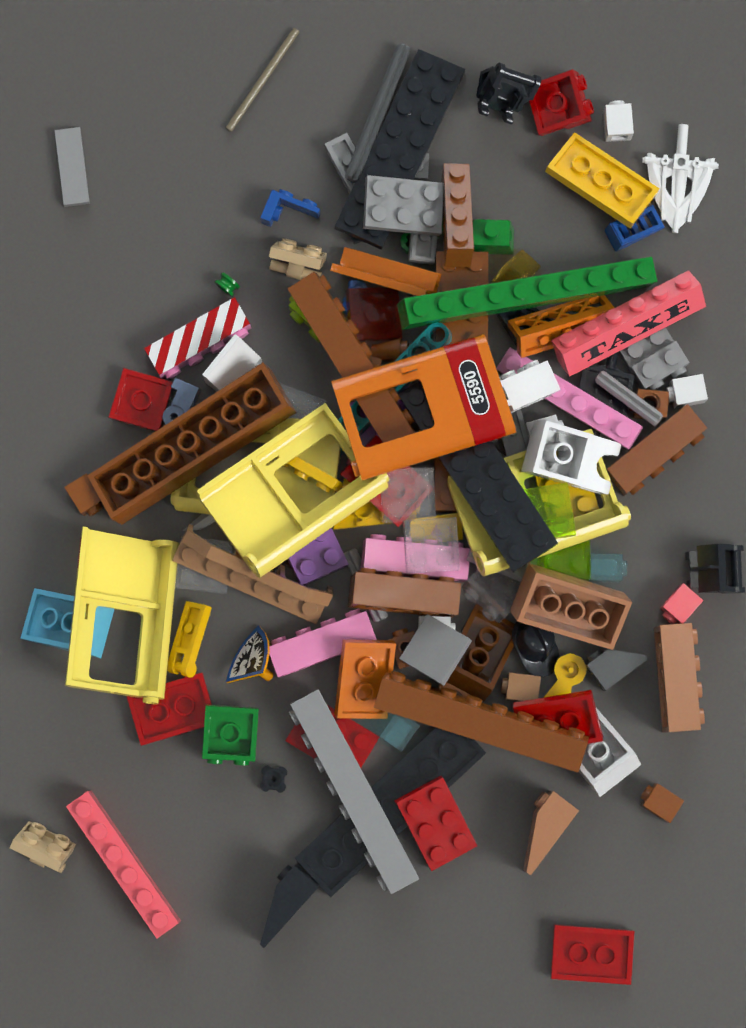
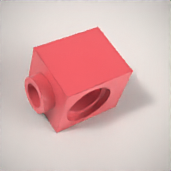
M683 583L660 607L664 612L662 616L670 624H683L704 600Z

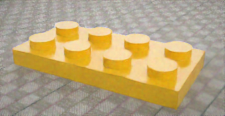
M575 132L549 163L545 171L630 229L660 189Z

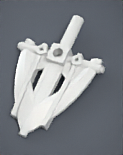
M687 124L678 125L676 154L673 155L672 159L668 158V155L665 154L663 158H659L652 153H647V156L642 159V163L647 164L649 182L660 188L654 199L661 212V221L666 220L672 228V233H678V229L685 222L691 223L692 214L706 193L712 172L718 169L719 166L715 162V158L700 161L699 157H695L694 160H689V155H686L689 127ZM672 176L671 196L666 190V178ZM689 178L692 180L691 192L685 197L686 181Z

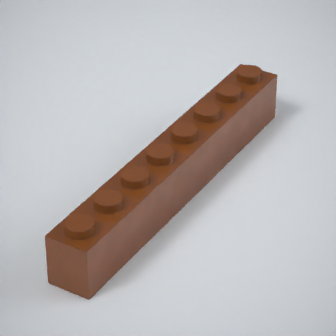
M312 272L288 288V291L342 378L380 366L379 363L374 365L370 356L373 353L365 341L361 343L356 336L359 330L352 319L347 321L342 312L345 311V308L339 298L333 299L328 290L332 287L324 275L319 276L317 273ZM394 387L356 398L383 443L417 433L412 426L415 420L407 408L402 410L397 401L401 398Z
M386 672L382 678L374 705L376 709L579 773L589 736L584 735L585 732L576 728L563 729L554 721L544 720L541 722L533 719L534 716L529 713L519 711L516 714L507 711L508 708L501 704L493 703L491 706L482 703V699L475 696L467 695V698L456 695L457 692L450 688L442 687L440 690L431 687V683L425 680L416 679L415 682L406 679V675L400 672Z

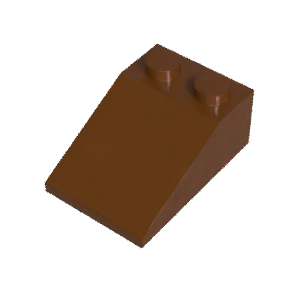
M476 603L460 632L470 638L472 642L447 680V683L471 696L482 699L484 703L493 691L513 649L512 629L515 624Z

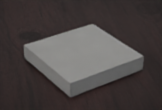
M427 614L399 659L444 686L472 640Z

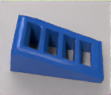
M653 205L647 207L637 220L643 230L641 232L636 222L630 229L633 234L632 236H630L626 226L618 220L610 223L605 228V233L616 252L665 228ZM646 215L651 225L653 226L651 228H649L646 220L644 219V216Z

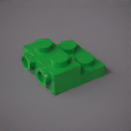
M205 705L202 759H207V763L222 764L223 760H233V764L243 766L249 765V761L255 762L259 708Z

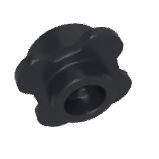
M268 765L264 766L261 770L263 782L260 784V788L265 792L269 790H276L279 793L284 792L286 789L284 784L285 776L287 775L286 768L279 767L277 769L271 768ZM273 776L276 777L275 782L271 780Z

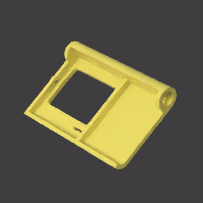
M326 403L197 490V495L204 507L258 578L270 572L388 488L387 482L389 477L387 473L363 481L361 476H359L308 513L300 512L275 478L274 472L328 435L336 440L351 462L355 461L348 434Z
M592 428L583 431L594 435ZM525 450L503 459L528 496L524 481L535 475L521 472L526 454ZM600 457L597 462V472L601 478L611 483L603 458ZM448 476V487L478 571L482 576H487L508 569V564L452 478ZM612 483L608 495L600 494L603 501L602 508L548 526L558 545L539 557L628 526L629 520H631L630 511L626 505L623 506L618 502Z

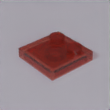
M385 287L348 288L345 291L348 320L352 319L358 328L359 333L356 336L359 341H385L402 338V328L397 307L399 303L398 290Z

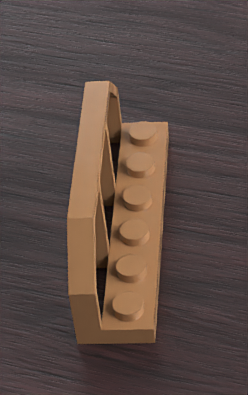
M188 524L172 561L317 624L324 607L329 605L333 597V587L328 585L326 590L322 591L308 588L285 578V566L281 564L276 573L270 571L258 578L236 549L231 554L213 546L192 532L193 525Z

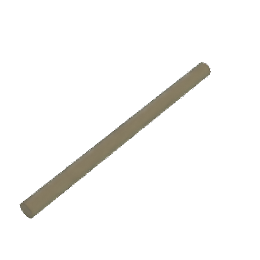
M293 28L226 126L228 131L232 132L300 33L299 30Z

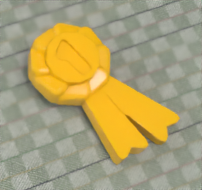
M569 653L557 659L554 673L558 680L544 697L571 693L572 686L584 680L587 667L580 656Z

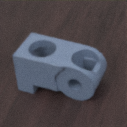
M174 379L171 388L177 392L171 406L166 408L163 413L165 424H168L195 406L201 392L198 387L180 379Z

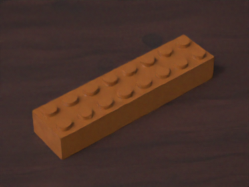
M261 363L87 476L110 518L122 525L297 412L272 370L264 363Z

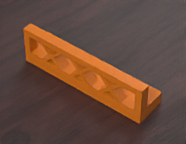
M344 247L340 264L332 263L330 271L416 296L437 293L442 275L348 247Z
M605 295L573 300L508 320V327L516 337L517 353L521 358L553 349V339L615 307ZM599 302H600L601 305H602V306H599V307H592V306H590V305H592V304L599 303ZM569 311H577V312H579V313H576V314H573V315H572V314H567L566 312H569ZM546 318L555 319V320L550 321V322H548V321H542L543 319H546ZM523 325L532 326L524 330H520L519 328Z

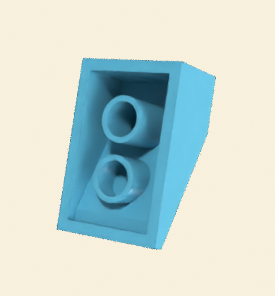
M34 588L20 639L69 651L74 596ZM100 606L96 608L91 649L92 657H102L114 613L112 608Z

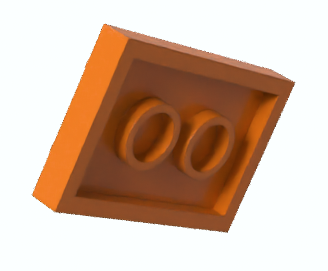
M342 640L334 712L336 718L388 719V712L376 709L374 705L383 676L386 672L391 673L393 671L396 643L393 640Z

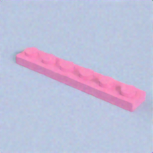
M510 347L496 369L502 374L515 370L517 374L518 369L532 362V360L527 357L521 358L517 351ZM554 374L561 390L545 398L546 401L611 440L620 443L629 450L643 429L641 425Z

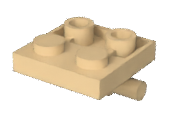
M282 238V241H277L271 246L269 257L289 262V264L271 260L269 270L284 273L286 277L297 280L305 278L312 272L317 273L319 276L322 275V272L305 268L306 266L320 270L325 264L327 253L321 252V247L307 245L306 248L296 246V241Z
M29 821L13 839L10 849L30 858V862L43 868L47 866L62 873L66 866L65 862L72 854L76 844L71 842L65 835L52 833L46 830L44 825Z

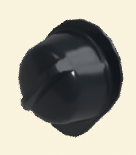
M517 621L512 629V640L523 666L533 676H549L554 672V666L560 657L554 632Z

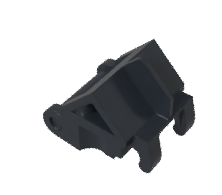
M500 62L495 67L492 66L481 71L476 97L479 98L477 103L479 114L488 116V108L502 113L505 123L513 124V111L519 113L527 101L534 99L541 85V77L538 75L530 76L506 68L505 64Z
M743 545L696 546L697 551L685 552V560L690 561V580L686 581V586L690 589L698 588V593H745V587H742L741 551H744ZM725 552H731L732 586L726 585Z

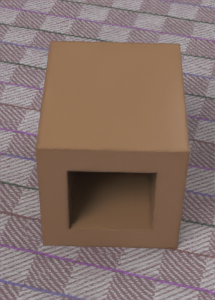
M509 672L508 677L502 679L501 693L505 694V700L520 702L538 699L541 676Z

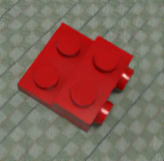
M572 69L541 80V85L534 99L529 100L540 136L564 128L571 129L592 121L590 115L594 114V108L591 100L585 98L583 90L587 89V83L583 74L579 75L577 71Z

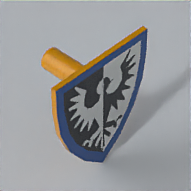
M259 625L250 633L238 649L231 663L226 683L260 676L266 681H270L273 678V673L267 669L270 653L269 640L265 631Z

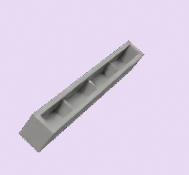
M319 689L290 704L293 710L289 711V714L296 726L301 724L305 731L301 735L308 749L313 747L318 756L314 758V761L321 773L326 771L330 778L326 782L333 797L338 794L343 803L339 805V808L346 820L351 818L355 825V828L351 829L358 844L364 842L368 850L364 855L370 867L372 868L376 865L381 874L376 878L383 891L389 889L390 893L393 894L419 880L413 865Z

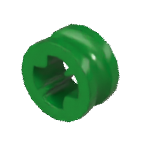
M222 272L220 274L221 279L215 280L214 283L227 295L233 297V291L235 289L238 290L240 286L230 276Z

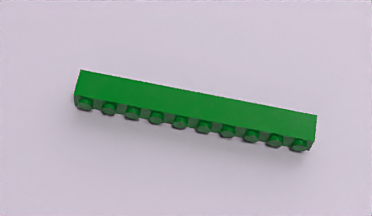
M646 257L408 297L401 300L397 307L402 330L428 326L436 322L445 323L650 287L658 281L653 258Z

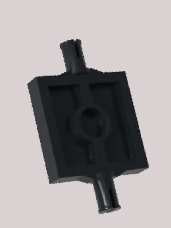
M617 352L614 354L612 361V355L607 357L606 365H591L584 369L579 389L626 416L628 406L595 381L601 371H605L632 391L635 375L622 372L616 368L619 355ZM596 431L595 436L600 437L601 433Z

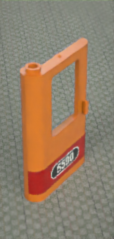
M484 334L331 381L355 457V461L351 462L355 477L361 476L362 481L516 433L512 414ZM419 380L422 383L434 426L430 429L375 446L364 447L352 414L350 402L359 397Z

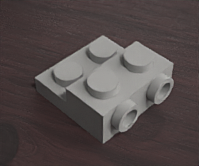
M666 327L619 351L631 374L635 375V380L639 387L645 390H657L665 384L663 380L669 376H672L673 379L679 377L687 371L685 367L690 363L677 341L674 342Z

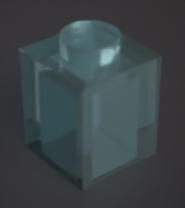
M623 554L589 555V582H621L623 576H627V560H623Z
M395 715L380 737L402 752L420 725L414 720Z

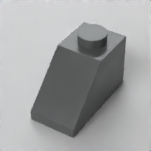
M598 649L587 657L589 663L586 664V667L601 689L606 691L648 660V658L643 654L611 649L602 652Z

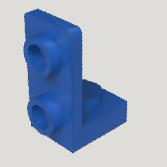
M279 189V192L272 190L260 217L261 224L271 227L273 221L278 222L283 210L280 204L319 219L321 214L320 208L311 200L303 199V201L293 198L294 195L288 191Z

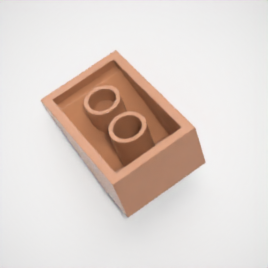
M554 791L542 792L534 802L537 808L533 812L523 870L529 875H532L579 812L578 809Z

